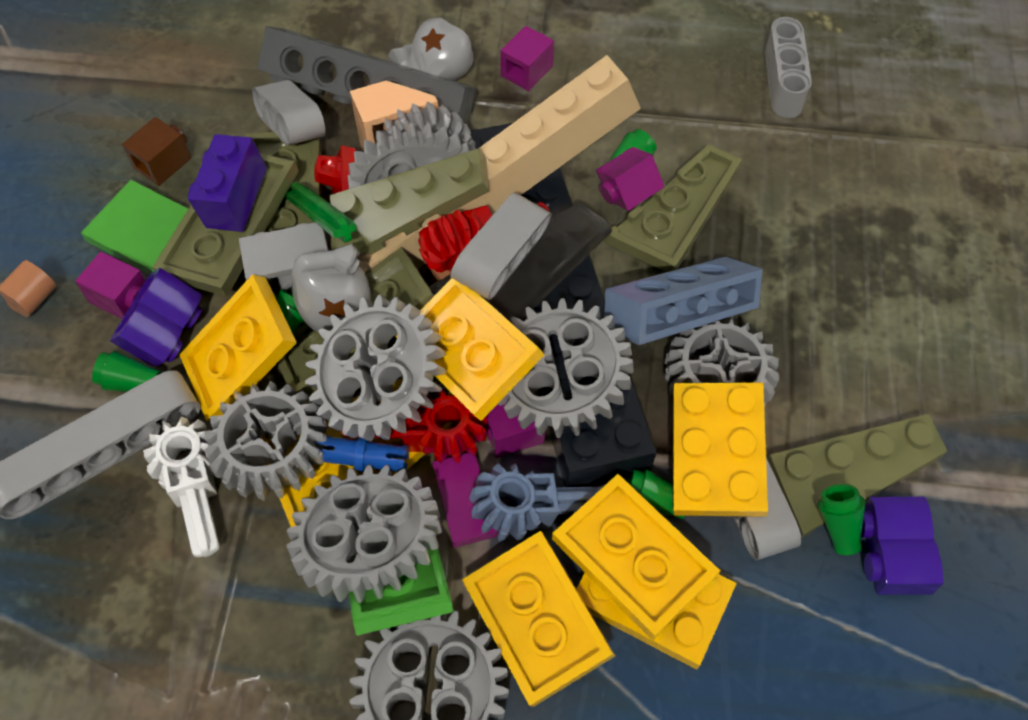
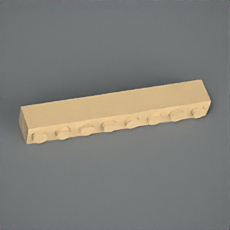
M606 55L482 145L480 150L486 157L489 192L455 210L463 212L488 205L493 215L513 192L522 195L639 111L641 108L629 79ZM436 213L425 219L420 224L421 228L406 236L404 232H401L384 241L385 248L372 255H369L367 252L358 256L360 268L366 273L402 247L417 269L426 264L419 251V232L423 228L428 227L430 221L436 220L441 216Z

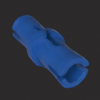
M327 436L326 442L316 443L317 445L327 446L326 449H332H320L323 452V462L354 466L356 471L364 472L367 465H371L372 469L380 470L385 465H389L390 470L393 472H399L402 469L407 470L408 463H405V460L402 459L409 460V445L377 443L360 437L358 440L332 436Z

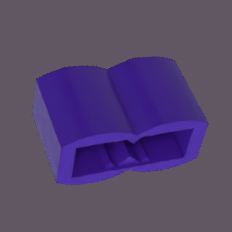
M159 267L148 276L138 291L130 308L115 329L110 342L152 367H156L164 363V361L170 363L183 345V342L179 340L183 328H191L201 314L202 308L198 304L202 294Z
M870 497L865 504L861 538H866L870 553L866 554L864 560L867 580L873 581L877 595H933L943 585V568L940 553L934 540L933 520L926 497Z

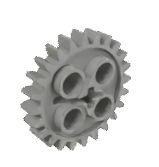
M409 123L407 132L402 133L396 125L392 126L393 135L387 137L379 131L377 132L378 143L375 144L365 140L363 142L365 152H354L355 162L348 165L350 174L348 175L349 189L470 151L469 144H461L458 134L448 138L445 127H442L436 133H432L430 123H427L422 131H416L414 124Z
M377 295L373 305V303L363 297L360 298L358 311L346 304L344 305L345 318L341 320L333 314L330 316L331 323L334 326L331 331L321 328L318 330L324 342L322 345L312 344L310 346V349L316 352L318 357L317 360L306 362L305 366L315 370L316 375L305 380V384L318 389L309 397V400L321 405L317 415L329 420V427L338 431L343 430L342 434L355 439L359 435L362 439L373 441L376 433L378 437L388 440L391 435V427L398 432L406 433L405 419L410 418L418 423L422 421L417 411L420 405L426 408H433L434 405L426 396L429 391L441 392L442 390L438 384L433 382L434 376L446 373V369L435 363V360L445 356L446 352L434 345L441 339V335L435 330L430 329L433 322L423 314L420 315L421 311L410 303L406 306L404 302L396 297L390 302L383 296ZM397 334L395 344L388 348L390 339ZM356 346L354 355L348 359L351 349ZM403 376L401 387L393 392L395 381ZM361 387L359 398L353 402L355 391Z
M564 298L560 299L557 309L551 310L546 300L543 301L542 312L538 314L530 307H527L526 315L528 319L524 322L513 316L511 318L512 324L539 349L543 350L544 356L498 403L499 406L505 405L504 410L507 417L511 419L519 415L518 421L522 429L527 428L534 421L537 434L540 436L543 435L548 426H553L557 438L561 437L564 426H570L573 433L578 436L580 434V423L584 421L591 428L596 429L597 422L595 416L598 413L611 419L613 416L609 403L624 404L623 393L620 389H631V378L627 374L634 372L633 359L629 358L632 356L631 344L624 342L626 339L623 327L614 329V317L609 315L601 319L600 308L597 305L588 313H585L582 300H578L573 309H567ZM552 334L558 336L572 392V399L568 401L563 397L549 340ZM582 338L586 340L579 346L568 345L574 339ZM586 376L597 378L590 385L578 384V381ZM542 387L553 388L546 396L538 397L534 395Z
M367 465L363 475L359 476L350 468L347 472V479L343 481L335 475L330 476L332 486L326 489L316 485L314 488L318 497L316 499L303 498L301 500L306 512H294L292 514L296 526L287 529V534L291 540L287 544V549L298 576L302 575L308 588L316 585L322 597L333 590L338 602H342L349 591L354 592L359 603L363 601L366 590L373 589L378 599L382 598L383 586L390 584L397 591L401 590L399 578L403 575L412 579L418 578L414 565L416 563L421 565H429L431 563L427 550L438 549L439 545L436 535L442 533L439 510L436 500H433L430 488H423L418 476L409 480L405 469L392 476L389 465H385L379 474H374L371 465Z
M454 611L447 622L442 621L440 615L432 617L430 620L423 619L397 626L398 629L394 632H391L388 628L380 630L383 638L380 644L370 640L365 642L368 651L372 655L371 658L355 659L357 667L364 672V676L350 678L351 686L362 691V694L350 699V705L353 709H365V712L355 720H391V709L400 701H410L416 705V711L411 720H423L426 702L420 688L426 687L428 683L429 649L433 645L438 647L434 675L437 686L440 689H435L432 693L431 720H438L440 711L449 704L460 705L465 710L466 714L463 720L504 719L505 710L497 705L495 701L507 699L509 697V689L496 685V683L507 678L508 671L504 667H493L502 658V652L500 649L485 650L491 642V634L486 632L476 638L474 634L477 626L474 619L469 621L463 628L460 627L458 611ZM413 652L421 657L420 664L411 672H402L396 668L397 660L405 653ZM456 655L465 657L470 664L468 669L461 675L453 676L443 670L444 663L448 658Z

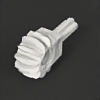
M181 416L175 427L163 421L162 427L164 432L161 435L149 434V441L153 447L143 450L144 458L149 463L147 472L152 479H159V484L162 488L166 489L167 494L176 506L182 507L192 554L195 557L211 556L219 550L220 546L208 497L217 495L213 478L214 473L211 470L212 463L208 461L205 455V449L209 447L205 440V432L210 430H207L208 428L205 423L199 419L190 424L187 418ZM192 450L186 458L175 460L182 451Z

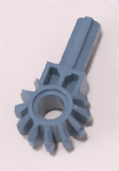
M498 463L496 466H493L490 474L486 472L481 473L476 481L477 487L471 490L469 502L474 504L471 510V519H483L484 522L481 526L482 534L494 529L497 531L499 542L505 540L508 533L516 541L524 538L527 531L549 529L558 514H574L603 487L556 488L554 473L534 474V471L522 475L519 473L517 463L511 465L508 472ZM500 497L511 499L516 507L505 505L501 502Z

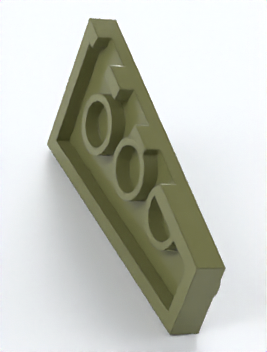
M708 144L677 171L676 177L668 184H664V188L653 194V197L641 207L639 205L628 213L627 219L618 227L614 225L606 232L604 243L665 272L677 270L739 171L742 159Z
M480 148L330 195V204L353 220L357 226V230L351 233L352 240L344 243L339 238L331 236V251L353 244L360 254L367 252L369 255H372L385 248L384 241L401 232H404L407 236L420 229V224L436 213L439 216H442V214L446 215L489 192L486 157Z
M928 413L769 454L767 460L796 519L801 539H803L815 529L825 524L818 508L821 493L825 488L836 484L852 485L859 490L860 495L867 502L870 497L879 495L884 489L895 483H900L938 461L948 450Z

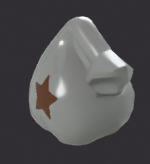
M439 17L429 18L423 22L415 33L413 43L411 45L406 44L402 48L390 50L388 59L394 63L455 81L463 77L470 70L473 64V52L469 36L463 30Z
M353 244L332 251L304 253L294 261L292 269L294 303L301 318L309 327L317 332L320 328L328 331L334 328L330 319L332 314L341 320L345 318L344 305L348 304L358 311L360 298L364 297L371 301L368 279L359 266L358 256L360 252Z

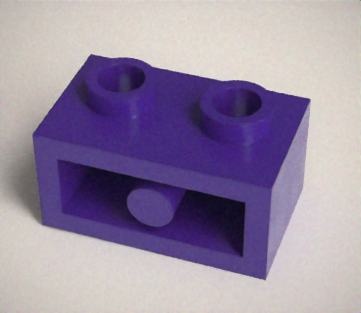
M214 134L209 149L203 154L201 168L195 182L189 188L188 201L205 228L243 232L267 170L252 137Z

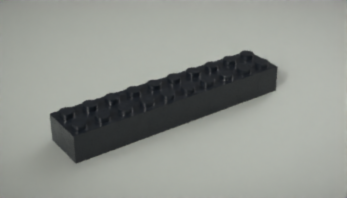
M513 123L472 130L470 135L475 142V149L480 148ZM559 167L521 195L535 204L544 203L552 214L551 223L547 226L540 240L506 281L515 316L523 322L528 319L526 315L527 307L533 309L536 314L541 313L542 302L546 300L551 310L557 309L561 298L565 299L567 309H573L578 300H582L585 313H588L597 305L600 308L601 319L604 318L605 300ZM552 334L549 340L563 397L568 401L572 399V392L558 336ZM582 338L574 339L568 345L579 346L586 340ZM586 376L581 378L578 384L590 385L597 378ZM632 379L631 389H620L623 393L624 404L609 403L613 417L609 419L600 413L595 416L597 422L596 429L591 428L584 421L580 423V434L578 436L573 433L570 426H564L561 437L557 438L553 426H548L565 487H595L607 484L617 474L624 480L628 479L632 469L642 472L646 468L651 471L656 450ZM542 387L538 389L539 397L548 395L553 388Z

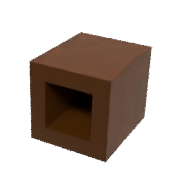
M157 117L150 120L122 144L133 169L158 186L191 159L185 144L187 138L177 126L173 124L168 126Z

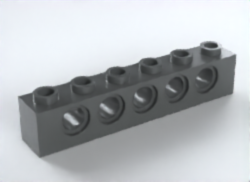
M270 26L265 27L257 68L258 70L270 73V80L279 82L288 79L302 83L301 90L322 95L324 90L334 94L333 100L352 105L350 91L362 88L361 79L366 73L369 77L370 85L387 80L428 94L432 93L438 101V107L443 104L450 113L455 111L460 115L464 124H468L477 89L288 29ZM300 54L304 57V67L302 70L298 66ZM332 64L337 69V75L334 80L329 75V69Z

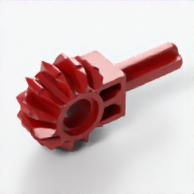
M541 202L537 203L538 206L549 211L547 205ZM488 205L463 212L455 210L451 214H442L440 218L430 221L428 227L423 228L419 232V251L429 269H434L439 273L447 270L449 272L452 271L460 253L492 217Z
M442 388L441 392H439V398L433 399L426 396L434 405L432 409L422 405L417 409L422 420L420 423L410 418L405 419L406 433L404 434L391 427L390 438H402L404 444L409 445V452H423L425 455L434 452L435 460L440 464L448 455H452L454 462L459 464L462 452L466 451L469 454L476 455L477 446L475 442L485 441L487 433L484 426L488 423V419L486 416L480 421L454 395L448 396L447 391ZM447 422H459L453 429H441ZM342 434L346 438H352L345 434Z

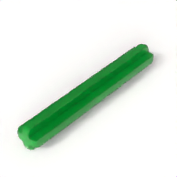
M298 182L291 184L292 191L286 193L288 201L333 238H339L344 243L352 240L351 233L357 230L353 220L307 186H302Z

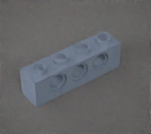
M722 257L605 289L604 318L612 315L615 323L614 329L623 327L626 340L642 345L759 308L763 269L728 257Z

